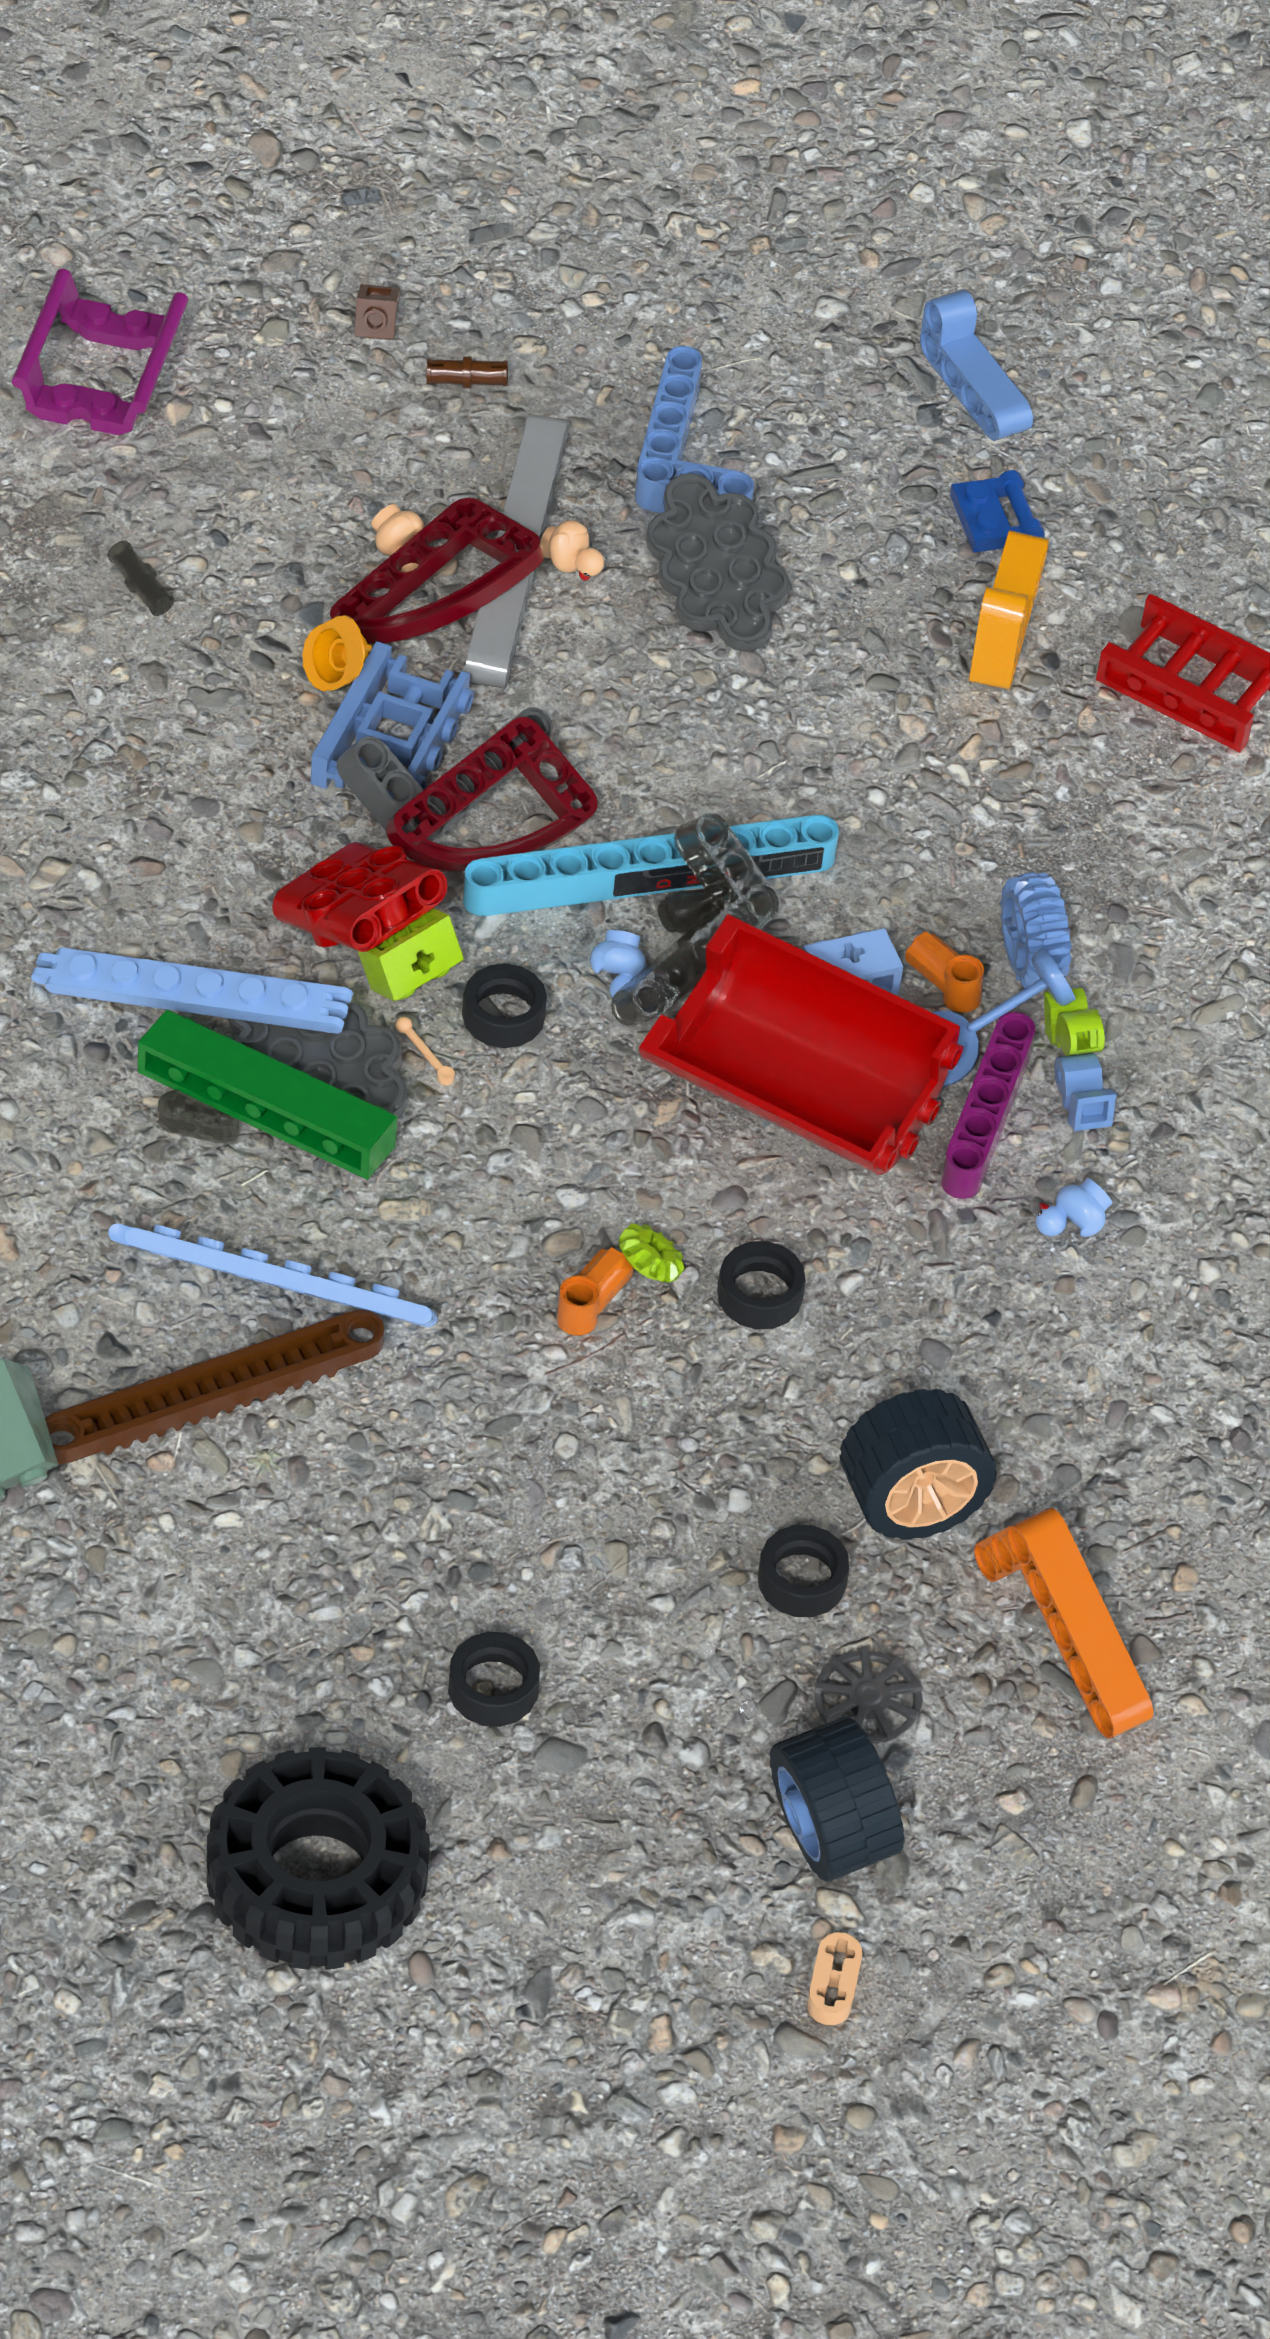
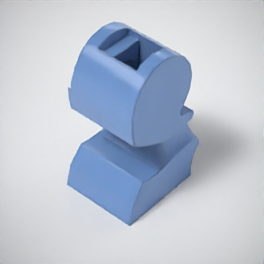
M1094 1053L1057 1057L1054 1067L1056 1084L1060 1094H1062L1063 1107L1069 1113L1068 1124L1071 1125L1073 1131L1113 1126L1116 1092L1112 1088L1103 1089L1102 1068L1097 1056Z

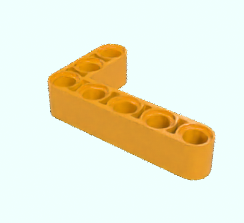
M1009 530L993 588L986 587L971 663L970 682L1010 690L1044 568L1049 539Z

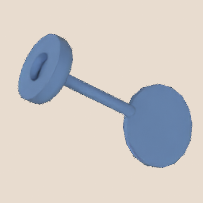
M1045 948L1037 951L1032 957V964L1040 980L969 1023L963 1016L951 1011H932V1013L960 1026L958 1044L963 1046L962 1055L953 1070L949 1069L943 1087L962 1081L973 1070L979 1057V1040L976 1032L1045 989H1047L1055 1002L1061 1006H1066L1076 1000L1068 982Z

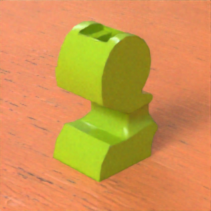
M1083 988L1071 989L1076 1000L1066 1006L1057 1004L1049 992H1045V1034L1049 1038L1050 1044L1056 1045L1057 1048H1062L1066 1056L1101 1052L1105 1044L1102 1020L1096 1008L1088 1009V1002Z

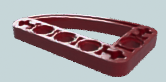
M459 499L447 507L331 607L330 617L333 619L337 616L347 615L352 618L358 625L367 644H375L376 641L380 643L396 642L434 631L467 616L493 601L539 567L544 560L539 536L478 499ZM493 531H505V533L499 538H485L489 533ZM440 538L448 539L442 546H428L434 540ZM468 544L501 562L475 581L444 598L405 613L384 617ZM406 564H419L418 567L412 571H399ZM377 589H390L388 593L383 596H370L371 593Z
M518 717L400 808L387 822L386 835L393 846L404 848L406 856L417 863L440 870L465 871L469 863L480 858L546 849L572 833L592 817L597 811L598 801L594 791L541 727L532 719ZM524 734L527 741L521 743L512 751L508 744L516 736ZM485 752H493L500 757L502 770L491 769L486 764L484 759ZM541 762H547L555 767L558 775L556 781H550L540 772ZM515 768H518L559 818L526 836L487 847L456 848L444 846L427 839ZM457 774L467 775L474 784V791L472 793L462 791L456 783ZM566 783L568 788L559 793L557 790ZM429 796H435L443 801L446 808L445 815H437L429 809L427 804ZM577 799L582 806L575 810L570 803ZM417 816L421 823L412 832L406 834L401 827L407 825Z

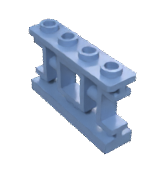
M376 641L363 664L360 675L353 681L312 754L311 784L327 789L331 780H335V786L343 789L345 782L338 774V758L344 751L350 748L355 737L357 742L366 736H373L384 742L402 764L409 766L408 772L425 790L429 771L436 772L439 767L445 742L451 743L456 735L459 716L461 713L466 715L471 708L474 691L469 689L470 673L461 671L458 678L455 679L454 672L446 670L439 684L407 674V657L399 655L397 659L391 658L392 646ZM387 680H388V690H387V692H390V693H394V694L403 696L402 699L381 692L382 689H383V687H384V685L386 684ZM419 702L440 708L434 722V709L418 704ZM382 717L413 726L414 729L408 740H402L375 731ZM360 757L361 762L367 766L365 760ZM387 789L389 795L395 800L392 792Z

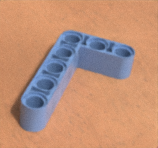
M689 346L674 347L666 356L637 466L635 501L637 505L648 511L664 512L663 497L667 484L673 478L688 473L701 475L708 479L715 487L718 495L737 493L745 495L751 500L753 499L754 481L746 473L681 461L699 393L702 368L700 352Z

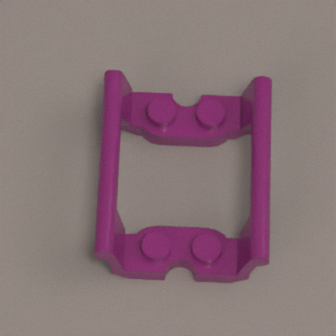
M58 269L12 378V384L22 391L26 402V410L41 420L68 425L74 419H83L90 423L91 430L114 435L131 432L139 413L146 411L187 306L188 297L181 292L175 293L165 316L140 310L130 311L126 315H118L112 312L110 304L80 299L70 271ZM58 311L61 315V322L66 323L74 332L80 333L86 340L131 350L152 348L131 402L122 401L118 395L72 384L44 385L39 356Z

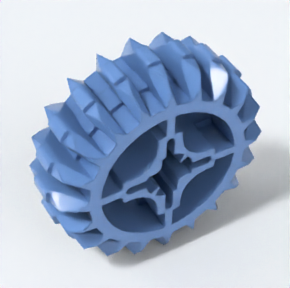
M1036 872L1017 875V877L1007 879L1002 890L1000 918L1002 921L1001 932L1004 939L1003 946L1006 948L1007 958L1012 970L1015 972L1016 980L1020 981L1024 988L1040 980L1032 964L1033 955L1040 949L1045 948L1065 978L1069 973V965L1072 960L1070 955L1072 945L1069 935L1071 930L1068 927V915H1066L1064 908L1065 901L1060 897V889L1055 885L1053 878L1046 873L1036 874Z

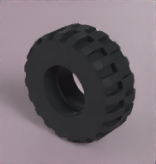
M310 1747L307 1752L295 1753L294 1750L279 1753L275 1755L274 1760L268 1763L264 1760L260 1761L246 1770V1778L244 1780L238 1778L227 1787L223 1793V1802L215 1806L210 1818V1833L207 1835L206 1882L209 1896L215 1900L214 1910L222 1924L227 1927L233 1926V1937L247 1948L254 1946L259 1950V1956L275 1963L282 1960L292 1963V1968L309 1970V1966H325V1969L329 1970L342 1968L344 1963L356 1960L357 1963L376 1956V1949L380 1946L387 1948L394 1944L402 1936L403 1926L406 1927L412 1924L420 1911V1900L426 1893L430 1838L429 1834L425 1831V1815L420 1805L416 1802L412 1803V1792L398 1778L393 1780L389 1777L388 1769L373 1760L371 1763L361 1760L359 1754L342 1750L341 1753L326 1751V1747ZM307 1836H325L347 1844L358 1853L363 1861L353 1871L342 1877L325 1881H313L290 1874L274 1860L273 1855L281 1847L293 1840Z

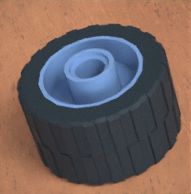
M844 1716L772 1746L769 1755L770 1768L784 1817L807 1863L821 1880L830 1882L901 1853L905 1837L899 1805L885 1767L874 1745L858 1722L848 1716Z

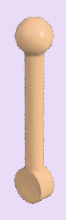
M405 1016L399 1017L395 1023L397 1031L406 1034L437 1071V1081L440 1084H452L455 1078L454 1069L442 1065L413 1030L411 1019Z

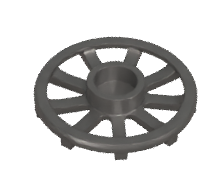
M861 1647L860 1651L849 1652L837 1658L835 1656L832 1657L819 1674L815 1685V1704L825 1723L834 1721L835 1717L848 1710H851L857 1716L855 1721L859 1723L861 1728L865 1719L876 1718L883 1735L868 1736L871 1743L886 1742L901 1736L912 1727L921 1710L922 1694L920 1681H917L911 1670L903 1664V1659L898 1656L894 1658L881 1652L869 1651V1647ZM861 1661L862 1678H858L845 1664ZM870 1661L887 1665L877 1678L871 1676ZM836 1671L850 1683V1686L829 1684L826 1681ZM896 1671L907 1682L885 1686V1682ZM912 1693L913 1707L909 1708L889 1697ZM823 1694L847 1696L848 1700L826 1710ZM885 1708L901 1714L907 1720L893 1731L883 1712Z

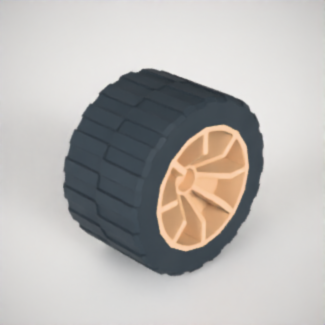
M919 1389L913 1392H903L894 1395L895 1397L886 1401L883 1400L871 1410L866 1411L850 1427L840 1447L841 1454L839 1458L841 1466L867 1523L870 1524L875 1532L882 1533L885 1537L893 1539H922L940 1532L943 1533L950 1530L951 1527L959 1523L961 1524L984 1504V1500L990 1496L994 1488L993 1484L997 1478L995 1461L966 1402L961 1401L960 1397L954 1393H946L945 1390Z

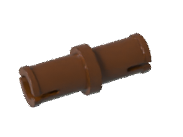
M463 356V360H432L427 358V384H463V388H471L472 384L508 385V360L473 361L472 356Z

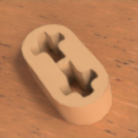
M840 1932L829 1934L822 1939L818 1947L807 2000V2009L814 2020L824 2025L842 2023L848 2018L852 2009L862 1960V1947L859 1941L852 1935ZM836 1951L845 1953L842 1971L832 1969ZM828 1986L838 1988L834 2006L824 2004Z

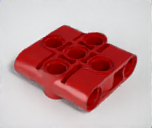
M352 842L282 887L273 899L272 908L277 920L311 933L315 944L319 947H331L341 944L359 952H367L436 907L444 899L448 885L447 879L441 871L407 859L405 850L401 846H388L377 849L360 842Z

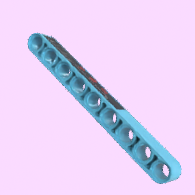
M811 815L473 860L465 869L463 905L471 914L490 916L822 872L832 867L835 862L839 827L830 817Z

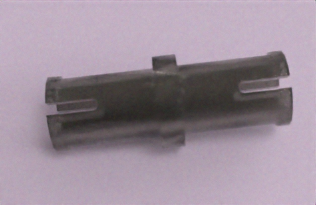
M123 540L114 544L108 551L107 557L125 578L124 584L127 589L132 593H137L154 616L166 613L172 607L174 599L157 580L156 570L151 564L142 561L128 541Z

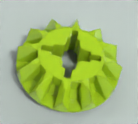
M631 1223L619 1235V1246L627 1261L642 1275L661 1282H674L685 1269L682 1262L683 1255L674 1249V1242L664 1238L662 1232L657 1233L653 1231L649 1225L644 1224L640 1226Z

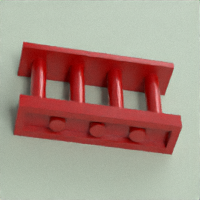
M1150 593L1145 601L1141 627L1144 628L1127 650L1111 642L1101 651L1096 680L1240 753L1247 745L1254 718V714L1250 713V711L1266 691H1270V653ZM1159 636L1180 646L1163 668L1142 658ZM1195 654L1216 664L1199 686L1178 676ZM1231 672L1252 682L1235 704L1214 695L1215 691Z

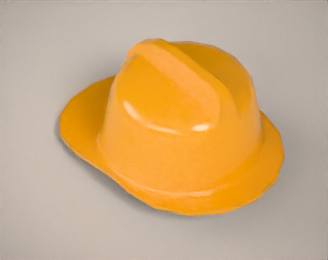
M347 615L337 616L318 625L310 631L302 652L303 668L307 679L315 688L321 691H334L352 683L360 675L363 664L372 650V646L367 644L358 625Z

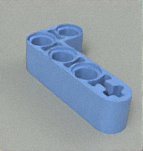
M961 289L928 300L924 306L920 333V343L924 356L987 437L992 441H996L1032 428L1033 414L1028 401L974 334L977 310L971 294L967 290Z

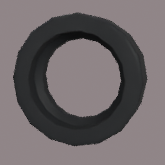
M506 963L489 965L476 971L467 981L463 994L462 1016L465 1028L475 1039L488 1046L511 1048L519 1047L532 1041L542 1030L545 1020L547 995L544 984L534 973L517 965ZM504 993L515 995L526 1001L530 1009L518 1017L501 1018L483 1011L478 1004L482 999L490 995Z
M768 1241L748 1242L735 1247L725 1256L720 1268L717 1287L719 1304L728 1317L742 1326L753 1329H774L787 1324L798 1314L803 1301L806 1283L804 1266L790 1250L782 1245ZM751 1271H764L782 1279L788 1286V1291L774 1299H757L747 1296L735 1285V1280L740 1275Z
M792 1525L780 1529L767 1539L761 1552L758 1568L759 1589L765 1600L775 1609L793 1617H815L827 1613L841 1601L846 1590L849 1574L848 1553L838 1538L822 1528L813 1525ZM792 1555H808L819 1559L828 1566L831 1571V1577L825 1584L816 1587H798L781 1578L776 1571V1565L781 1559Z
M491 1631L473 1635L457 1647L451 1658L448 1694L454 1708L466 1719L479 1725L501 1727L516 1723L530 1713L538 1699L540 1663L534 1650L516 1636L506 1632ZM502 1662L513 1667L522 1675V1686L508 1695L500 1697L486 1696L475 1691L467 1684L466 1673L475 1665L481 1663Z

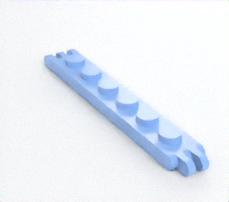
M59 948L56 954L39 953L36 960L38 967L33 969L31 979L34 982L45 984V988L54 994L335 1034L342 1032L344 1026L342 1019L346 1018L349 1009L346 1004L351 1002L353 992L346 987L69 948Z
M114 1224L108 1231L110 1239L122 1245L360 1310L371 1311L375 1314L430 1328L438 1320L437 1314L430 1308L398 1299L400 1291L375 1283H373L371 1291L354 1287L355 1278L335 1272H329L328 1279H323L310 1275L311 1266L290 1260L285 1261L284 1268L267 1263L269 1255L254 1250L242 1248L241 1254L238 1256L224 1252L225 1243L198 1236L196 1244L179 1240L181 1231L155 1224L153 1232L122 1224Z

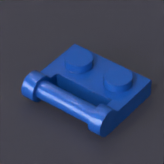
M1009 470L1002 473L998 478L951 485L950 497L973 553L1003 549L1009 530L1044 537V529L1041 522L1034 518L1022 490L1024 482L1018 471ZM1008 496L1019 526L1010 527L998 498Z

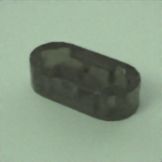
M179 1090L167 1091L158 1101V1123L162 1129L171 1134L214 1143H227L237 1138L241 1132L240 1120ZM176 1108L183 1109L179 1115L171 1114L176 1111ZM220 1117L227 1118L224 1120L223 1124L215 1123L218 1122Z

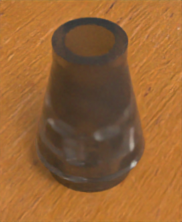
M715 886L671 892L658 905L659 919L667 931L684 934L714 912L720 911L724 906V899L720 890Z

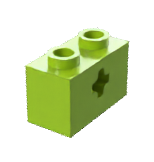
M435 908L367 952L358 951L371 990L394 1002L411 996L416 988L431 979L446 975L451 967L464 960L450 916Z

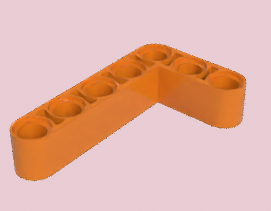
M1047 1508L976 1543L974 1546L975 1560L980 1571L989 1581L996 1582L1021 1570L1091 1718L1100 1733L1107 1739H1112L1151 1720L1154 1711L1150 1697L1060 1513L1054 1508Z

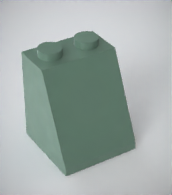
M5 1358L0 1359V1500L6 1496L4 1490L19 1483L22 1488L37 1484L48 1477L47 1470L58 1465L29 1367Z

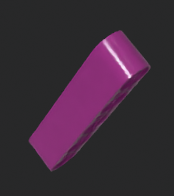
M1010 1012L998 1019L948 1145L941 1185L943 1190L954 1198H971L980 1190L1030 1061L1036 1027L1033 1020L1023 1013Z

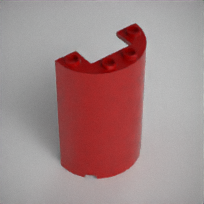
M727 914L706 946L705 973L674 1019L662 1014L659 1016L639 1046V1053L643 1060L877 1175H883L893 1168L902 1157L907 1160L910 1159L918 1145L920 1138L918 1133L924 1124L930 1126L934 1122L941 1107V1102L937 1098L949 1069L953 1070L957 1065L963 1052V1046L958 1044L959 1025Z

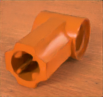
M925 931L915 937L911 946L906 950L905 961L943 992V1003L947 1008L955 1012L967 1013L979 1007L982 999L984 966L981 961L974 956L959 955L934 933L929 934Z
M613 1247L607 1250L600 1249L578 1275L569 1277L562 1282L559 1290L557 1324L565 1333L582 1336L594 1330L599 1313L631 1279L633 1266L629 1264L623 1253Z

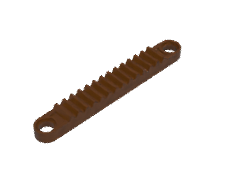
M351 1311L53 1413L45 1417L49 1434L51 1435L57 1431H66L74 1437L72 1442L67 1445H55L52 1443L58 1464L71 1463L102 1451L109 1455L112 1454L117 1446L121 1445L124 1449L129 1448L134 1440L138 1439L141 1443H144L154 1433L161 1437L164 1436L169 1428H174L176 1431L181 1430L186 1422L190 1421L193 1425H196L206 1415L213 1419L221 1410H225L227 1413L233 1412L238 1404L248 1407L254 1399L259 1398L263 1402L273 1392H276L279 1396L283 1395L290 1386L297 1390L302 1387L305 1381L309 1380L312 1384L317 1383L322 1375L326 1374L329 1378H332L338 1370L366 1361L379 1354L384 1343L385 1328L383 1321L377 1314L371 1311ZM364 1328L371 1331L374 1336L368 1341L359 1342L353 1340L349 1333L354 1329Z

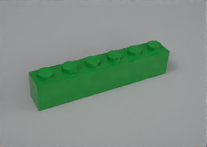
M166 1009L138 1041V1073L366 1180H369L396 1147V1115L382 1107L359 1099L343 1089L318 1080L304 1071L277 1061L265 1053H260L236 1042L229 1036L221 1035L190 1018L180 1016Z

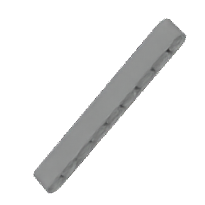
M528 414L503 514L536 533L541 542V537L546 529L566 447L569 420ZM498 530L497 538L501 537L505 531ZM491 558L488 571L496 567L501 562L497 561L494 558ZM535 570L508 591L479 608L465 665V672L470 673L469 683L506 689Z

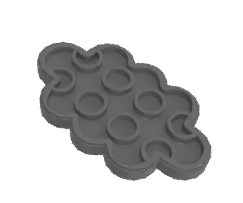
M693 473L681 474L673 478L667 484L664 492L663 505L665 511L656 515L649 523L646 543L652 556L660 560L658 570L660 585L665 591L677 597L675 606L677 617L683 625L691 630L705 632L717 629L724 643L734 650L754 651L764 646L769 640L772 630L771 612L781 608L786 602L790 585L788 575L784 569L774 563L777 553L775 539L767 531L758 528V508L745 495L737 493L718 495L715 487L708 479Z
M305 979L299 980V981H304V982H311V983H319V984H322V983L317 982V981H315V980H305ZM354 1002L346 1004L349 1008L346 1018L342 1019L344 1026L342 1032L338 1034L227 1018L230 1028L238 1035L234 1041L260 1053H265L290 1067L304 1071L331 1086L343 1089L372 1105L382 1107L396 1115L397 1119L405 1112L409 1098L408 1090L404 1079L396 1072L401 1065L402 1059L399 1039L391 1030L385 1027L369 1025L366 1012L360 1005Z

